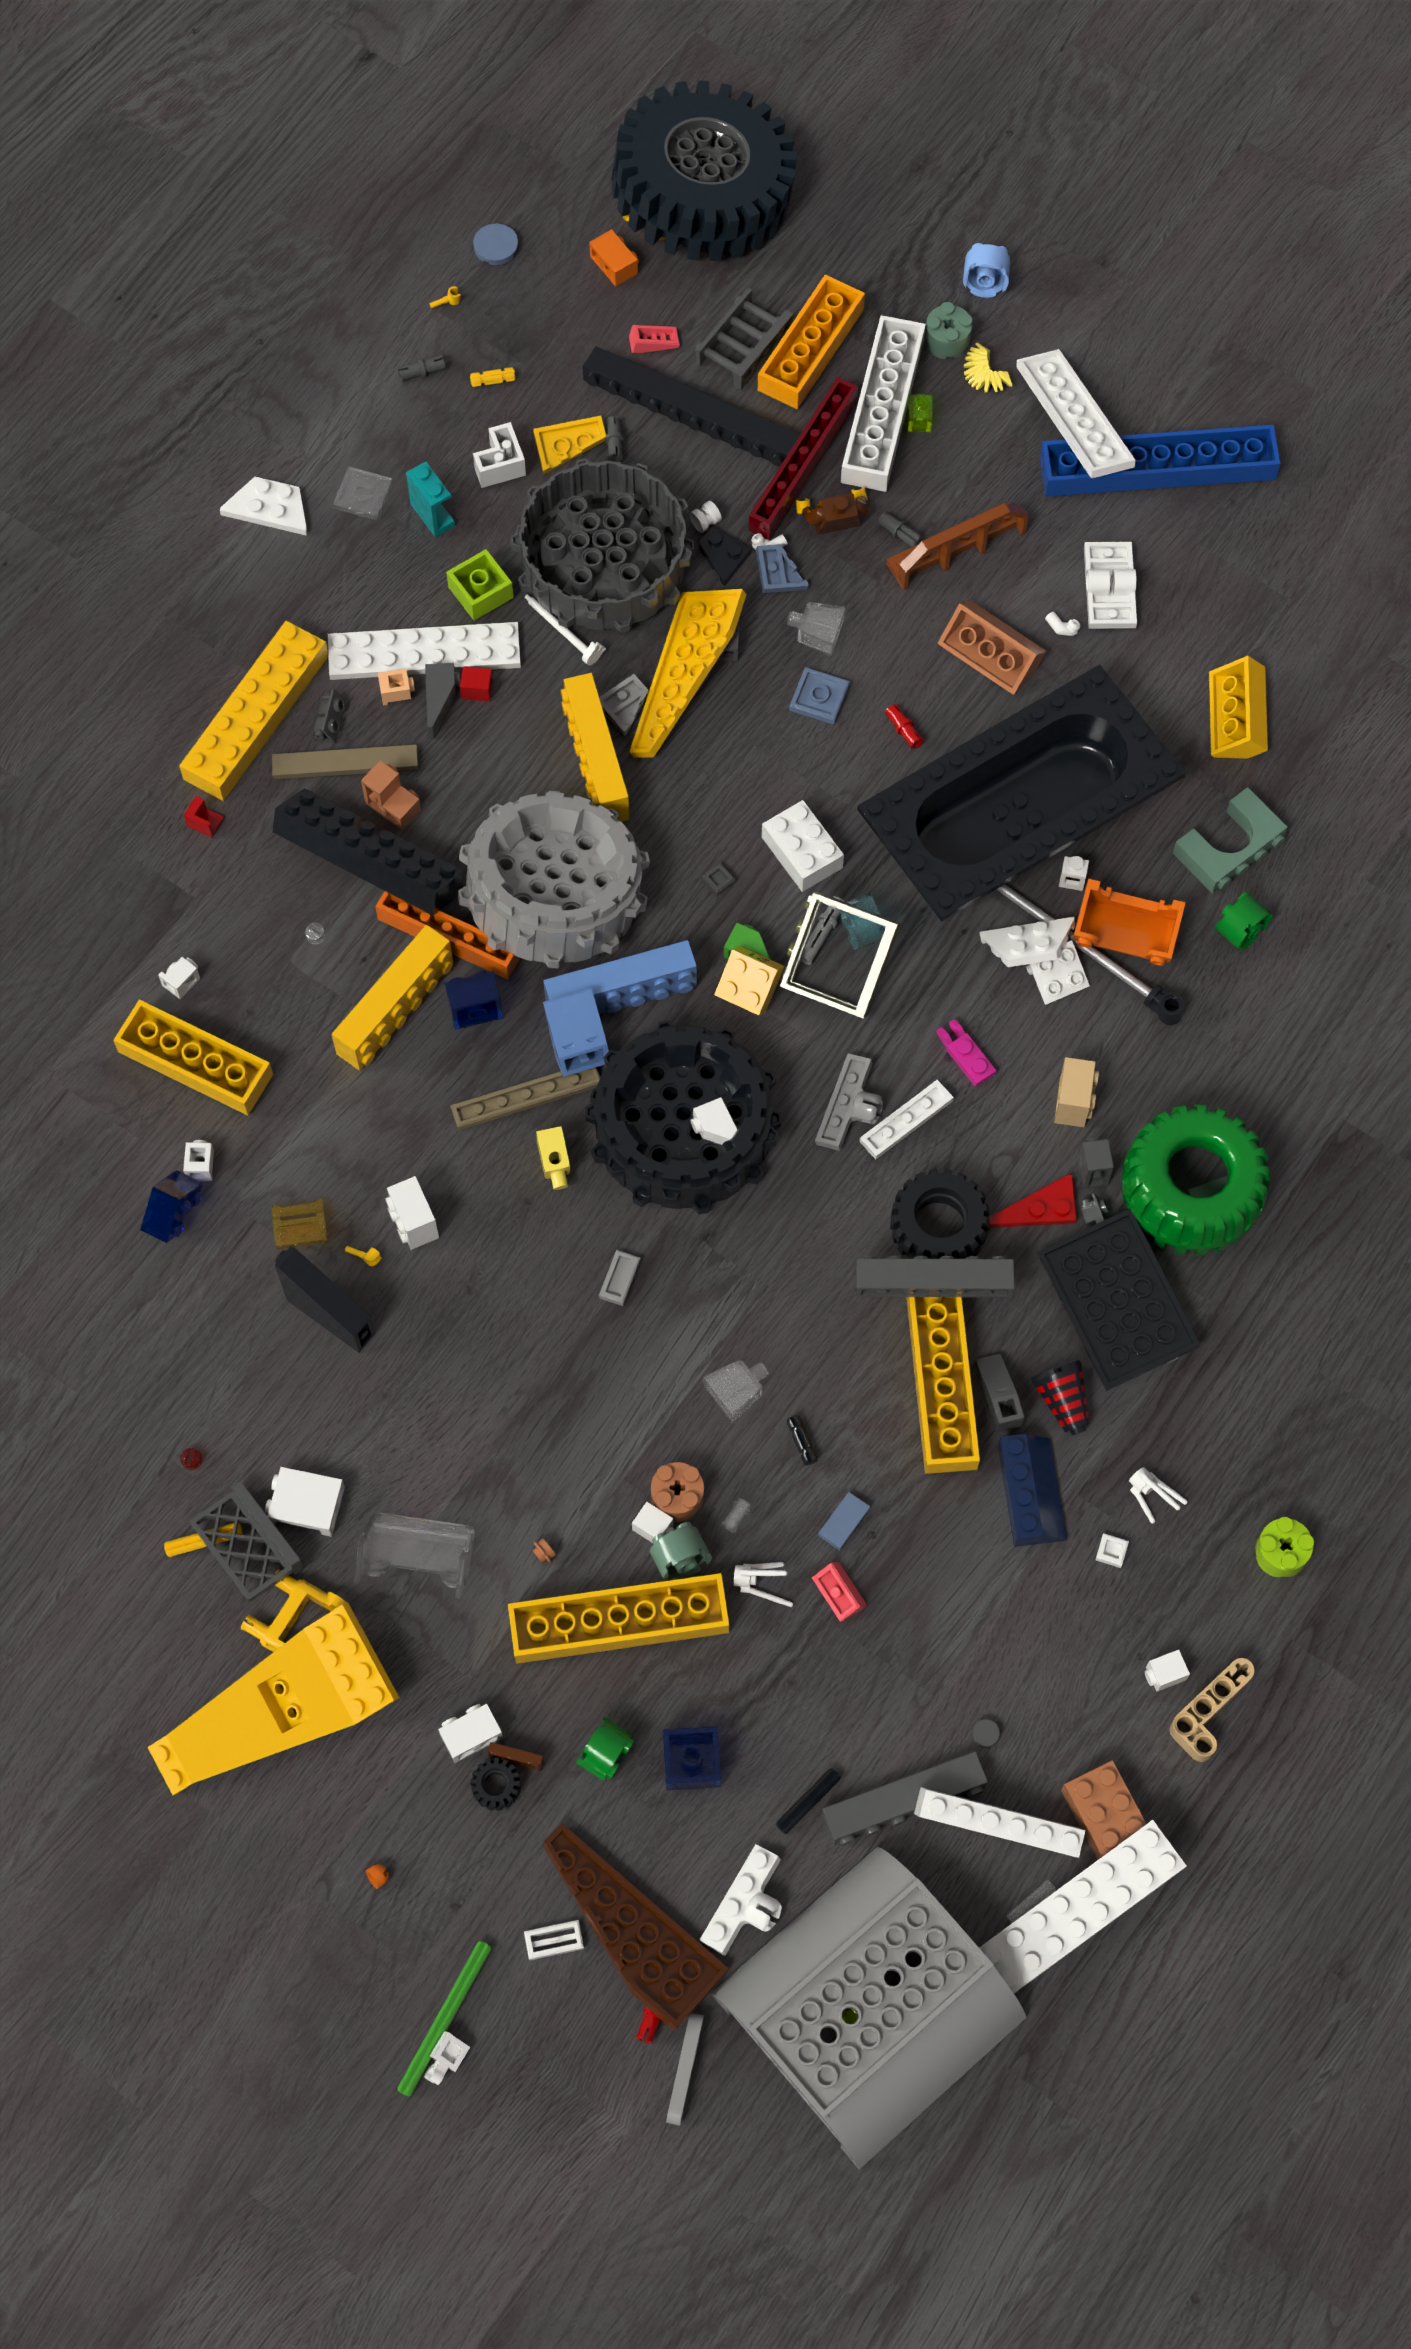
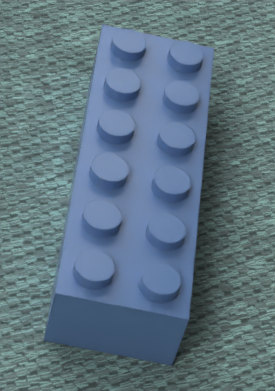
M686 940L543 980L545 1000L548 1001L592 988L599 1015L607 1012L616 1013L628 1006L637 1007L653 999L662 1000L671 994L690 992L693 988L697 987V966L689 942Z

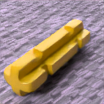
M513 367L504 368V371L496 369L483 371V374L479 372L470 374V381L473 387L481 386V383L490 385L503 383V380H506V382L515 380Z

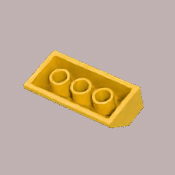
M1246 656L1210 671L1211 756L1214 758L1248 759L1268 751L1265 666L1250 656Z

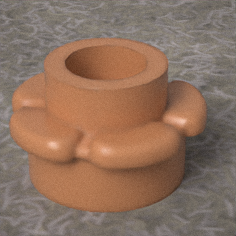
M544 1539L538 1543L534 1542L536 1546L532 1550L542 1563L545 1560L550 1563L551 1559L556 1556L552 1548Z

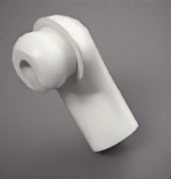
M755 534L751 539L755 550L757 546L780 544L784 547L787 545L783 534L772 540L765 539L762 534Z

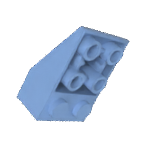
M592 988L543 1002L555 1058L562 1076L565 1077L605 1065L604 1056L609 1050Z

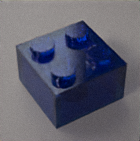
M481 971L474 976L466 978L456 977L445 983L448 1006L455 1030L503 1019L501 997L493 971Z
M718 1726L663 1729L666 1791L721 1787Z

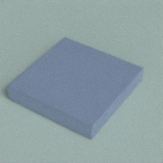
M805 667L790 703L789 711L834 725L849 689L850 681Z

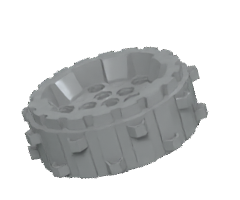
M559 791L546 792L545 796H537V793L520 797L513 803L510 801L503 806L496 804L489 808V818L484 820L479 826L471 844L461 846L459 860L467 865L466 886L458 890L459 905L468 907L469 911L471 910L475 924L482 933L484 932L488 936L489 947L495 951L499 949L509 951L525 960L544 962L548 968H559L563 963L584 961L599 953L613 954L619 950V939L631 927L632 919L636 918L640 912H645L648 897L640 893L642 871L649 867L650 859L648 852L640 851L636 846L634 837L621 821H618V812L612 808L606 809L601 805H593L591 800L574 795L573 798L565 797L564 793Z

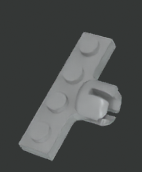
M847 1054L816 1136V1145L840 1151L848 1128L853 1121L874 1124L879 1120L880 1117L876 1116V1113L881 1114L882 1097L863 1090L873 1064L871 1059Z

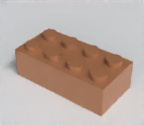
M1113 1760L1064 1784L1061 1789L1080 1828L1085 1830V1837L1097 1860L1146 1825Z

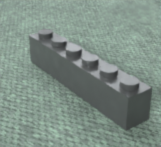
M863 1256L861 1259L856 1260V1297L1012 1298L1014 1292V1260L1007 1259L1004 1256H996L991 1259H981L978 1256H969L965 1259H955L952 1256H943L939 1259H929L927 1256H916L913 1259H903L901 1256H890L887 1259Z
M975 1751L823 1808L822 1817L833 1845L840 1843L841 1846H845L856 1841V1836L866 1833V1836H871L881 1832V1827L891 1823L892 1827L907 1822L906 1817L914 1815L921 1787L958 1797L968 1795L969 1798H972L984 1792L983 1788L986 1787L988 1781Z

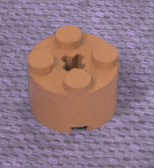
M681 1462L669 1463L659 1467L651 1482L652 1505L672 1517L673 1522H684L692 1518L701 1509L704 1501V1483L699 1471L695 1467ZM675 1489H680V1495L674 1494Z

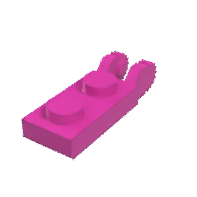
M953 1019L949 1022V1025L958 1039L952 1042L950 1035L943 1027L937 1029L936 1033L946 1046V1051L974 1087H977L994 1076L996 1069L967 1033L965 1034L957 1020Z

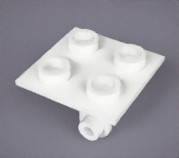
M1072 940L1062 947V952L1057 960L1032 963L1026 966L1029 975L1033 974L1045 1005L1090 986Z

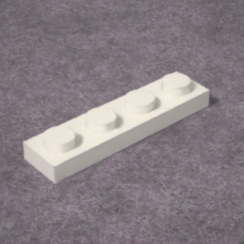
M936 1080L860 1137L859 1142L876 1160L953 1102L954 1097Z

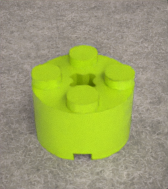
M1281 1517L1270 1522L1260 1534L1255 1546L1257 1562L1264 1572L1273 1577L1295 1576L1305 1567L1310 1559L1314 1540L1303 1524L1288 1517ZM1284 1545V1546H1286L1288 1549H1286V1550L1283 1551V1550L1280 1549V1547H1282V1546Z

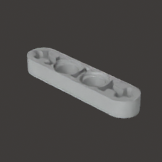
M696 2013L689 2015L666 2123L678 2126L681 2124L704 2015Z

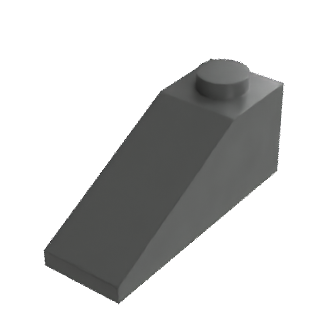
M454 663L425 664L429 739L435 738L456 698V686H460V672H455Z

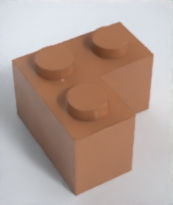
M380 760L361 780L365 804L402 831L421 811L419 796L413 790H406L401 786L399 772L391 764L386 765Z

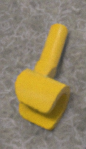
M450 287L447 296L429 303L431 309L444 303L451 305L459 304L461 294L457 295L458 287Z
M349 1246L345 1248V1252L358 1256L371 1267L375 1266L382 1259L379 1256L380 1253L373 1247L367 1253Z

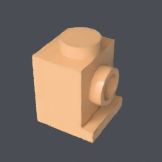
M406 669L378 673L383 706L388 705V702L411 699L410 692H415L413 677L408 678Z

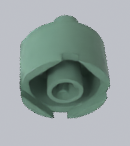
M944 302L941 306L932 310L927 317L925 331L928 351L941 359L962 356L970 345L972 317L963 308L955 306L951 302Z
M684 1522L676 1530L668 1534L660 1533L652 1539L653 1546L650 1549V1554L664 1581H669L670 1578H673V1580L690 1578L702 1570L700 1565L704 1561L708 1565L712 1559L698 1529L692 1526L690 1522Z

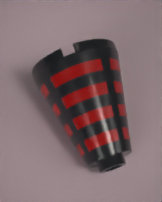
M1080 1360L1031 1377L1032 1383L1065 1433L1070 1431L1073 1436L1087 1431L1085 1426L1090 1424Z

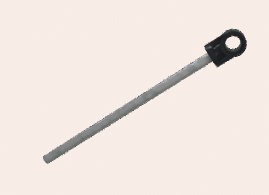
M1006 884L996 889L1039 921L1055 920ZM1069 931L1068 941L1072 940L1075 947L1146 997L1144 1005L1158 1014L1162 1023L1174 1025L1181 1020L1185 1002L1179 994L1169 993L1160 985H1156L1151 989L1093 946L1085 948L1077 945V941L1073 938L1074 933ZM1172 1006L1175 1007L1177 1010L1168 1011L1166 1007Z

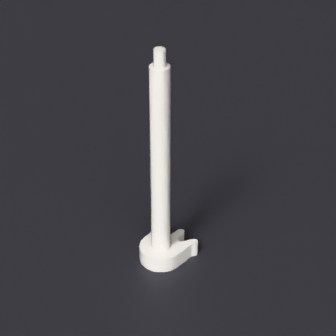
M528 594L525 595L528 604L583 653L582 660L588 666L593 665L606 650L602 644L592 641L590 646L587 647L568 628L560 626L558 619L544 609L534 597L531 598Z

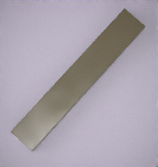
M417 745L272 754V776L274 780L368 773L380 760L386 765L391 764L398 771L418 770Z
M596 1067L565 1077L562 1076L560 1071L450 1105L457 1129L460 1131L597 1088L600 1076Z

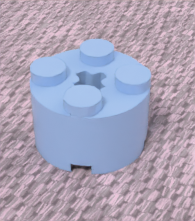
M976 243L972 246V249L965 257L963 284L971 289L970 293L978 297L990 298L996 296L997 292L1001 290L1004 292L1007 289L1010 272L1008 250L1003 246Z

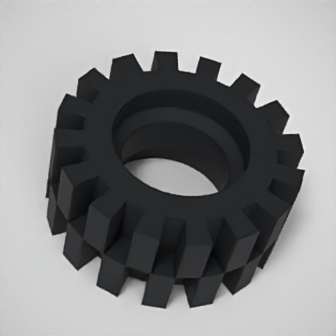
M490 1758L486 1759L485 1763L478 1764L477 1770H474L472 1773L473 1777L470 1784L473 1796L479 1802V1805L487 1807V1810L492 1811V1809L500 1811L503 1807L507 1809L512 1802L517 1800V1795L520 1794L521 1783L519 1774L512 1764L510 1765L505 1759L503 1761L499 1758H494L491 1761ZM498 1774L505 1778L506 1787L503 1792L491 1794L486 1790L485 1782L489 1776Z

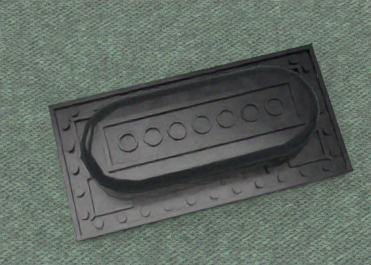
M1099 664L859 804L857 810L942 922L1182 778H1185L1186 772Z

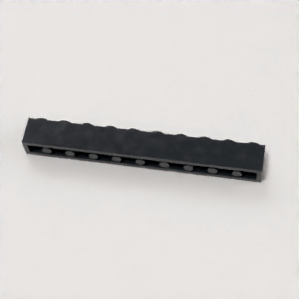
M595 346L583 365V380L589 385L598 386L607 390L612 395L621 396L633 404L644 406L651 412L667 416L672 421H678L693 430L706 433L713 439H720L729 443L734 448L743 449L755 457H761L770 461L776 466H781L800 436L796 432Z

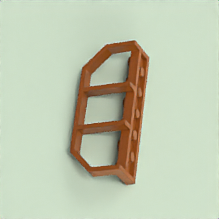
M1009 502L1003 503L888 558L886 564L904 591L908 589L909 576L937 563L941 565L945 572L949 570L950 557L974 546L983 554L986 551L987 540L1014 527L1018 529L1021 535L1026 534L1029 515L1022 506L1013 505Z

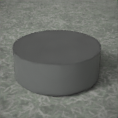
M983 1719L974 1725L972 1739L979 1747L990 1748L999 1739V1728L992 1720Z

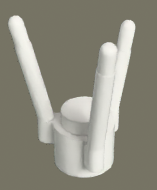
M1145 1467L1139 1469L1129 1480L1133 1485L1130 1491L1136 1496L1152 1524L1155 1523V1519L1141 1495L1142 1492L1147 1495L1154 1490L1176 1510H1180V1506L1168 1494L1184 1505L1188 1503L1185 1498L1159 1480Z
M783 1562L735 1566L734 1586H740V1592L751 1593L788 1607L793 1606V1603L751 1587V1585H756L757 1576H786L788 1573L785 1570H761L783 1567Z

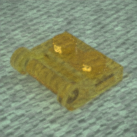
M316 1199L313 1203L284 1207L279 1205L271 1206L276 1250L289 1248L291 1245L299 1247L328 1243L323 1199ZM316 1212L315 1217L281 1221V1217Z

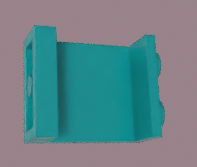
M424 462L407 471L406 477L410 504L434 537L455 527L454 520L441 504L450 499L451 494L428 463Z

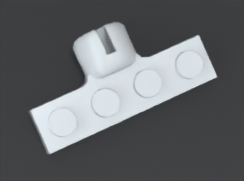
M755 1844L700 1938L702 1944L725 1956L743 1925L751 1924L762 1931H769L776 1925V1923L770 1921L771 1917L769 1915L779 1919L782 1907L778 1900L764 1893V1888L781 1861L779 1856Z

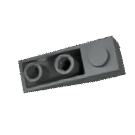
M1001 1354L975 1359L996 1433L1022 1427L1024 1414L1017 1391Z

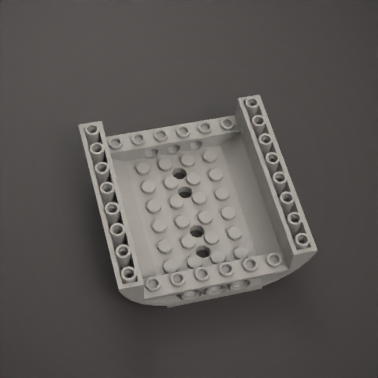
M876 1847L710 1993L728 2015L732 2014L832 2132L841 2143L840 2148L859 2170L1027 2018L1013 1991L988 1957L924 1884L896 1858L879 1847ZM909 1952H916L921 1956V1964L918 1967H910L906 1963L905 1956ZM896 1971L900 1975V1983L896 1986H889L884 1980L885 1973ZM851 2008L857 2012L858 2020L854 2024H847L842 2020V2012L845 2009ZM830 2027L835 2030L837 2038L833 2043L822 2041L820 2032L824 2028Z

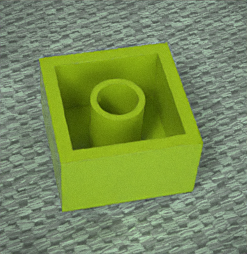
M487 549L446 572L448 588L474 621L514 598L512 582Z

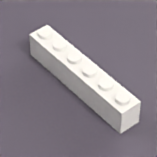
M923 1787L920 1788L914 1812L915 1815L922 1818L1077 1858L1080 1856L1085 1830L1078 1827Z

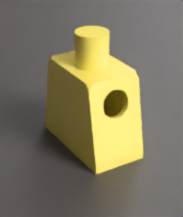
M562 1127L536 1131L537 1145L545 1179L551 1178L554 1190L567 1188L566 1175L570 1174V1164ZM552 1161H559L560 1163H558V1164H552L551 1162H552Z

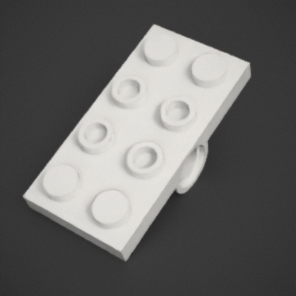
M1085 542L1084 561L1089 629L1136 628V570L1133 569L1132 542Z

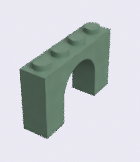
M1248 787L1230 800L1226 811L1246 832L1249 839V845L1246 848L1235 853L1218 851L1194 828L1175 843L1173 854L1212 894L1218 889H1225L1231 883L1233 877L1243 875L1249 869L1251 863L1261 861L1267 855L1268 850L1272 847L1278 848L1286 839L1284 836L1288 827Z

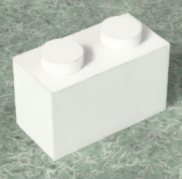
M477 1704L466 1711V1715L459 1719L452 1717L443 1722L442 1727L438 1729L454 1763L489 1746L490 1742L495 1743L503 1738L502 1732L487 1704L483 1706Z

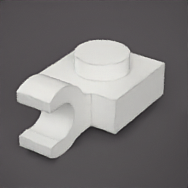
M444 2031L430 2054V2057L436 2061L428 2068L424 2078L431 2083L439 2085L448 2069L456 2072L470 2047L449 2032Z

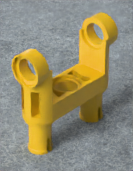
M278 1569V1570L275 1572V1575H276L277 1573H279L281 1570ZM288 1575L274 1585L288 1593L289 1598L273 1623L268 1626L249 1614L245 1618L247 1623L243 1621L241 1630L260 1639L263 1647L274 1652L285 1644L283 1640L309 1600L329 1611H333L347 1602L332 1592L326 1593L303 1579L297 1581Z

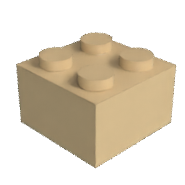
M1065 1057L1060 1076L1054 1123L1084 1127L1086 1119H1091L1096 1100L1095 1088L1099 1076V1071H1094L1095 1061Z

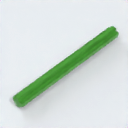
M478 1941L397 2088L403 2095L410 2097L432 2059L430 2054L444 2031L447 2032L491 1952L489 1944L483 1941Z

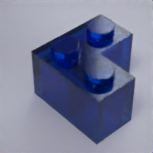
M176 1170L154 1185L140 1230L165 1243H168L174 1237H179L184 1229V1223H182L184 1215L192 1207H197L202 1199L201 1188L203 1183Z

